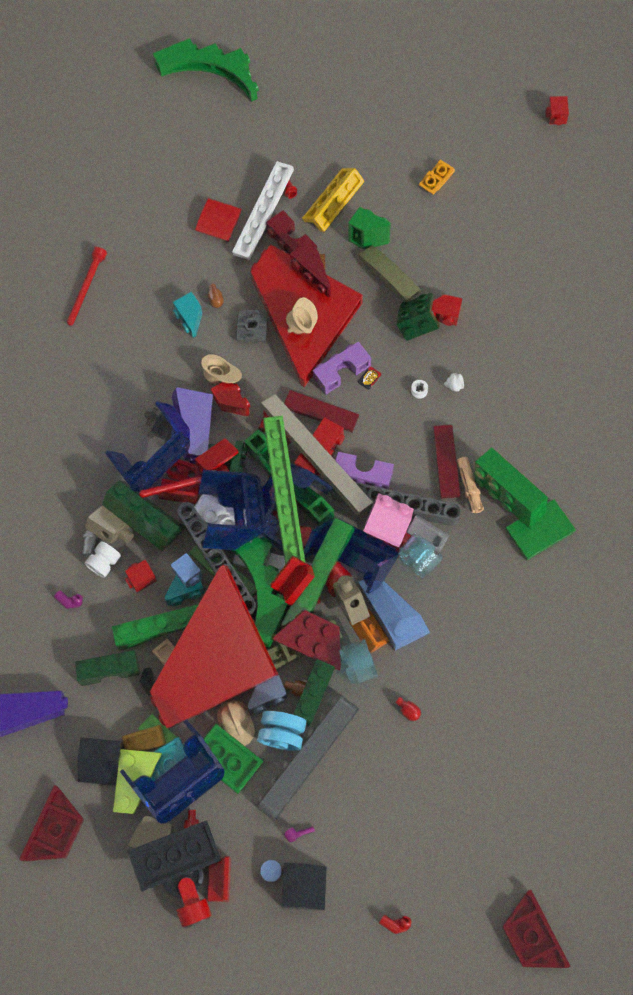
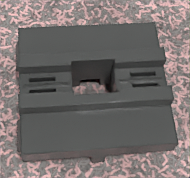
M259 310L238 312L237 341L245 343L266 342L268 313ZM256 324V327L249 328V325Z

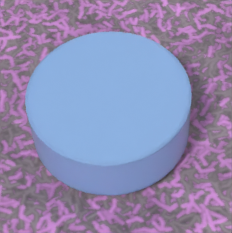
M268 860L263 863L261 875L264 880L275 882L281 877L282 869L278 862Z

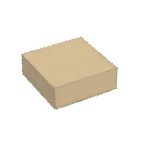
M166 639L152 652L165 665L175 647Z

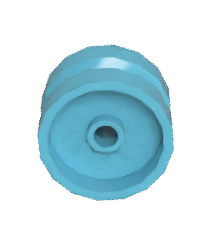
M264 711L261 724L266 728L259 730L257 741L277 749L300 751L303 739L297 734L305 731L307 721L299 716L284 712Z

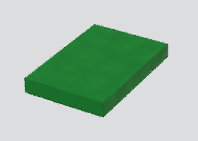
M555 499L547 503L546 514L532 527H527L519 519L505 529L526 560L531 559L576 531Z
M217 724L212 727L190 755V757L237 794L240 793L263 763L262 759Z

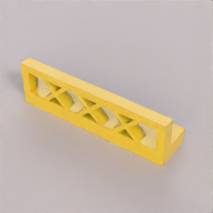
M342 168L302 217L303 221L314 223L320 232H325L363 184L364 180L355 168Z

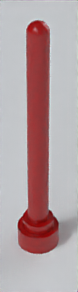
M94 247L92 251L93 261L67 319L69 326H72L76 320L99 263L106 258L107 251L103 248Z
M222 465L211 473L141 490L139 496L145 498L214 479L221 481L229 480V469L227 465Z

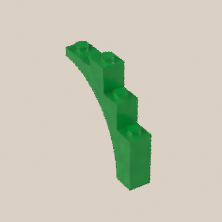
M189 38L153 53L154 63L161 77L182 71L214 73L235 83L246 93L251 102L258 99L257 92L259 88L257 83L251 80L252 77L249 71L250 58L247 53L244 54L241 48L224 55L222 49H218L216 43L198 49L197 45L193 44Z
M216 528L213 533L216 542L227 547L241 559L255 582L258 601L255 625L265 646L270 648L274 641L271 640V637L277 634L289 608V604L285 603L284 596L281 594H276L275 596V589L271 588L270 585L279 574L278 568L272 565L266 566L273 551V544L265 537H254L252 543H250V540L243 536L238 538L226 529L219 530Z

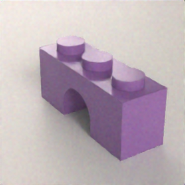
M359 342L354 345L350 344L340 354H334L324 364H318L313 370V379L326 395L341 385V377L337 373L340 369L349 368L355 375H358L371 366V357Z
M338 452L336 462L354 482L389 489L394 464L375 460L374 466L370 471L362 472L356 468V455Z

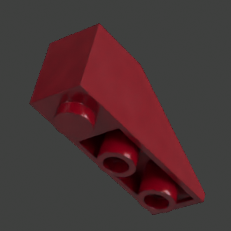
M304 241L290 253V264L295 270L303 273L304 278L308 282L314 283L320 293H325L330 297L331 287L319 251L308 241Z

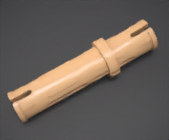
M461 457L456 462L465 486V496L470 502L472 513L482 512L484 507L480 499L481 493L476 486L468 457Z

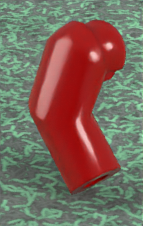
M385 914L379 924L394 934L407 931L412 923L408 916L392 920Z

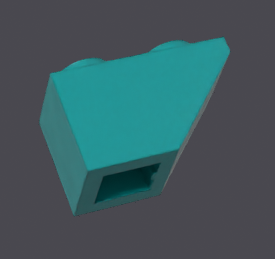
M190 292L173 302L174 310L172 311L176 319H181L183 322L182 327L184 331L190 333L194 338L197 335L203 313L200 303L194 294Z
M176 575L165 595L167 605L177 606L186 599L190 598L193 600L201 597V594L205 593L201 580L195 586L190 585L186 588Z

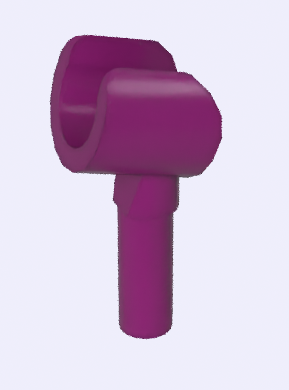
M312 826L296 832L292 827L284 835L289 842H294L302 835L314 832L315 830Z

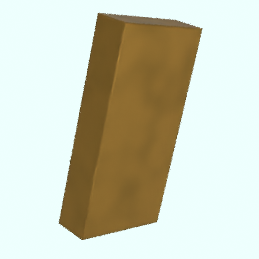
M161 725L122 736L125 750L146 751L166 744Z

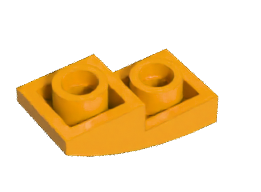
M440 159L432 171H428L419 183V186L434 195L451 177L455 169Z

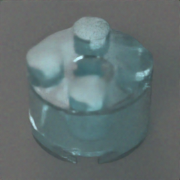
M413 533L398 550L399 559L407 566L411 564L415 569L414 572L421 578L428 576L443 560V556L440 553L438 555L434 553L436 548L422 536L418 535L417 537L416 533Z
M365 639L343 646V649L339 650L345 666H349L345 670L351 684L355 683L357 685L378 677Z

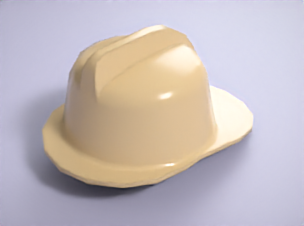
M299 298L293 309L286 316L289 326L287 331L289 333H311L318 315L314 304L309 299Z
M206 355L202 358L203 374L208 382L218 385L222 382L235 383L242 378L241 371L222 357Z
M237 700L227 701L222 704L217 713L219 726L246 746L252 741L255 733L254 724L247 707Z

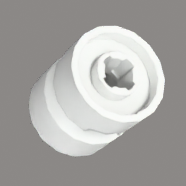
M100 541L94 549L95 555L91 554L84 564L91 571L105 578L111 570L110 565H115L121 555L113 547Z

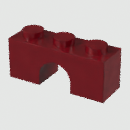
M284 210L266 222V232L271 239L274 238L280 249L285 250L289 255L304 241H308L317 250V245L306 234L296 239L289 236L295 231V224Z

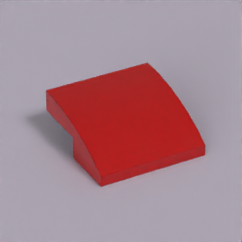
M208 198L195 231L229 242L234 226H237L242 209Z

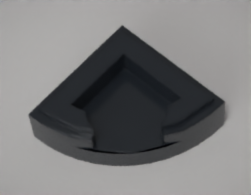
M150 667L143 669L140 683L148 696L151 695L150 690L155 683Z

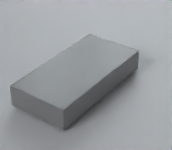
M418 515L414 517L407 530L408 534L437 552L442 550L450 536Z

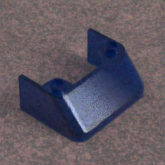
M159 401L155 403L173 427L171 431L172 437L147 462L138 461L132 466L123 453L108 450L105 452L135 492L150 488L190 448V429L170 404Z
M290 463L294 485L303 489L313 485L328 496L333 488L309 470ZM271 475L244 512L242 520L247 528L260 537L269 539L273 546L283 552L282 541L275 536L279 530V521L271 515L276 507Z
M203 470L198 494L217 495L219 504L224 507H232L235 525L208 523L202 547L236 550L264 533L266 517L261 479L252 473Z
M334 519L311 531L304 549L305 559L311 555L316 557ZM353 526L355 530L338 561L364 574L363 580L368 586L366 593L370 594L381 586L396 562L399 551Z
M187 719L184 723L192 734L183 744V751L187 756L156 781H153L147 775L140 776L135 781H132L123 769L120 771L157 822L161 824L171 821L221 781L225 774V770L216 756Z

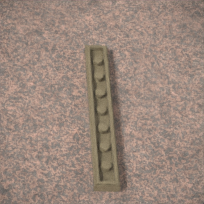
M276 394L261 402L260 407L269 417L283 415L286 436L357 515L372 506L373 502Z

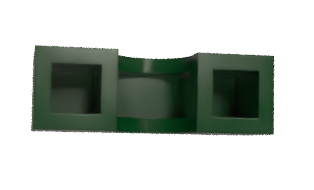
M135 650L75 661L77 681L81 686L101 683V679L106 677L118 676L122 679L140 675L139 661Z
M316 659L304 690L292 714L305 719L308 726L313 722L335 669L334 666Z

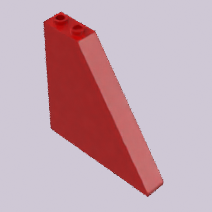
M270 244L267 250L264 249L261 253L259 261L252 265L250 270L251 277L301 386L305 387L313 376L314 368L322 363L362 305L363 294L328 275L331 296L328 297L325 293H320L314 283L308 282L304 278L303 273L291 266V259L288 253ZM299 298L309 299L314 304L318 315L311 333H289L287 331L289 326L286 316L293 309Z
M222 565L218 569L150 690L152 695L150 700L153 706L158 708L160 713L159 720L166 728H172L279 675L228 566Z

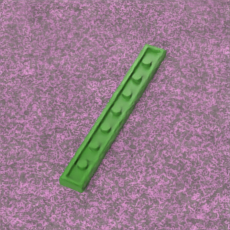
M283 415L263 418L285 565L292 556L305 562Z

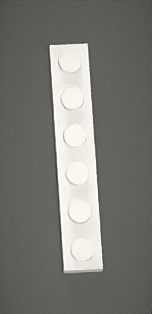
M276 162L232 251L234 256L250 260L267 226L266 222L271 218L294 171L293 166Z

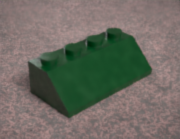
M126 481L116 482L106 492L102 505L161 551L185 530L181 523L147 497H140L139 491Z

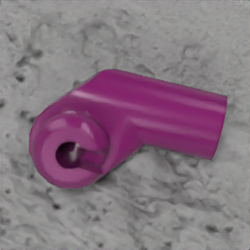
M59 590L54 595V598L66 609L78 608L83 603V597L80 594L67 597Z

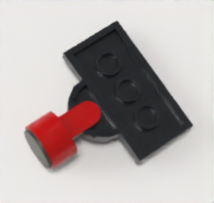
M207 820L127 851L141 892L161 884L165 892L173 897L182 898L184 906L176 909L182 927L186 929L211 919L210 916L212 914L206 898L200 900L197 893L203 882L202 868L221 861Z

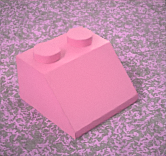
M378 493L369 511L363 531L399 547L411 521L414 509L410 508L407 504L399 503L389 496Z

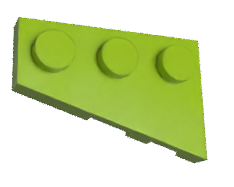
M120 749L113 812L136 813L146 786L154 773L155 766L162 753Z

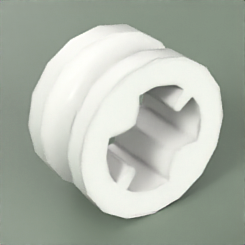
M423 380L414 381L411 386L412 395L418 399L424 398L428 393L427 383ZM417 386H418V388H419V386L423 387V391H422V392H421V390H420V392L416 391V387H417Z

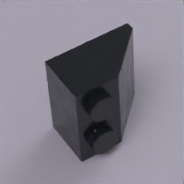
M81 737L77 756L78 782L116 786L120 749L124 750V744L121 741Z
M284 863L282 908L325 910L327 867L303 863Z

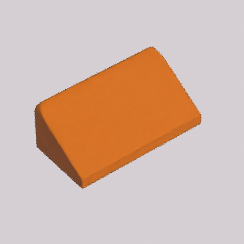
M367 609L370 617L354 625L350 621L349 623L368 653H372L389 643L390 640L370 609Z

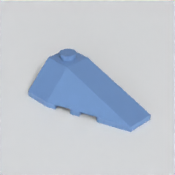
M377 574L358 582L394 650L430 633L421 615Z

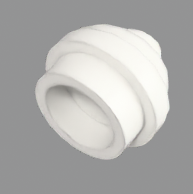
M453 373L447 378L444 385L452 391H460V389L464 388L463 377L461 374Z

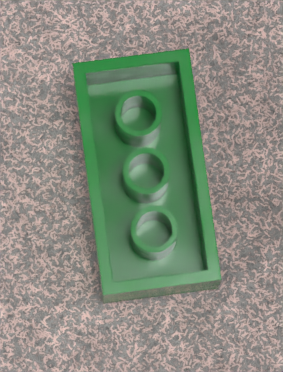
M492 447L475 461V482L480 487L487 489L493 499H498L507 512H512L527 527H532L546 514L548 497Z

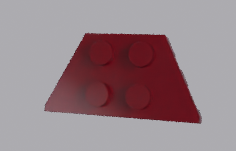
M302 610L292 621L284 625L283 629L271 637V640L309 658L318 659L334 666L337 671L341 669L340 627L317 615Z
M53 786L19 858L23 862L66 859L83 824L84 818L58 786Z
M528 890L502 926L521 966L530 968L571 967L532 890Z

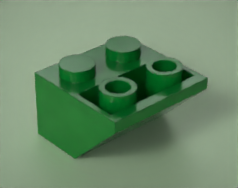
M359 207L348 223V241L362 249H368L372 245L374 247L386 245L390 242L391 222L384 217L373 214L369 209Z

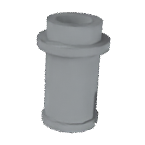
M86 531L83 535L84 546L82 555H95L94 549L98 536L90 531Z

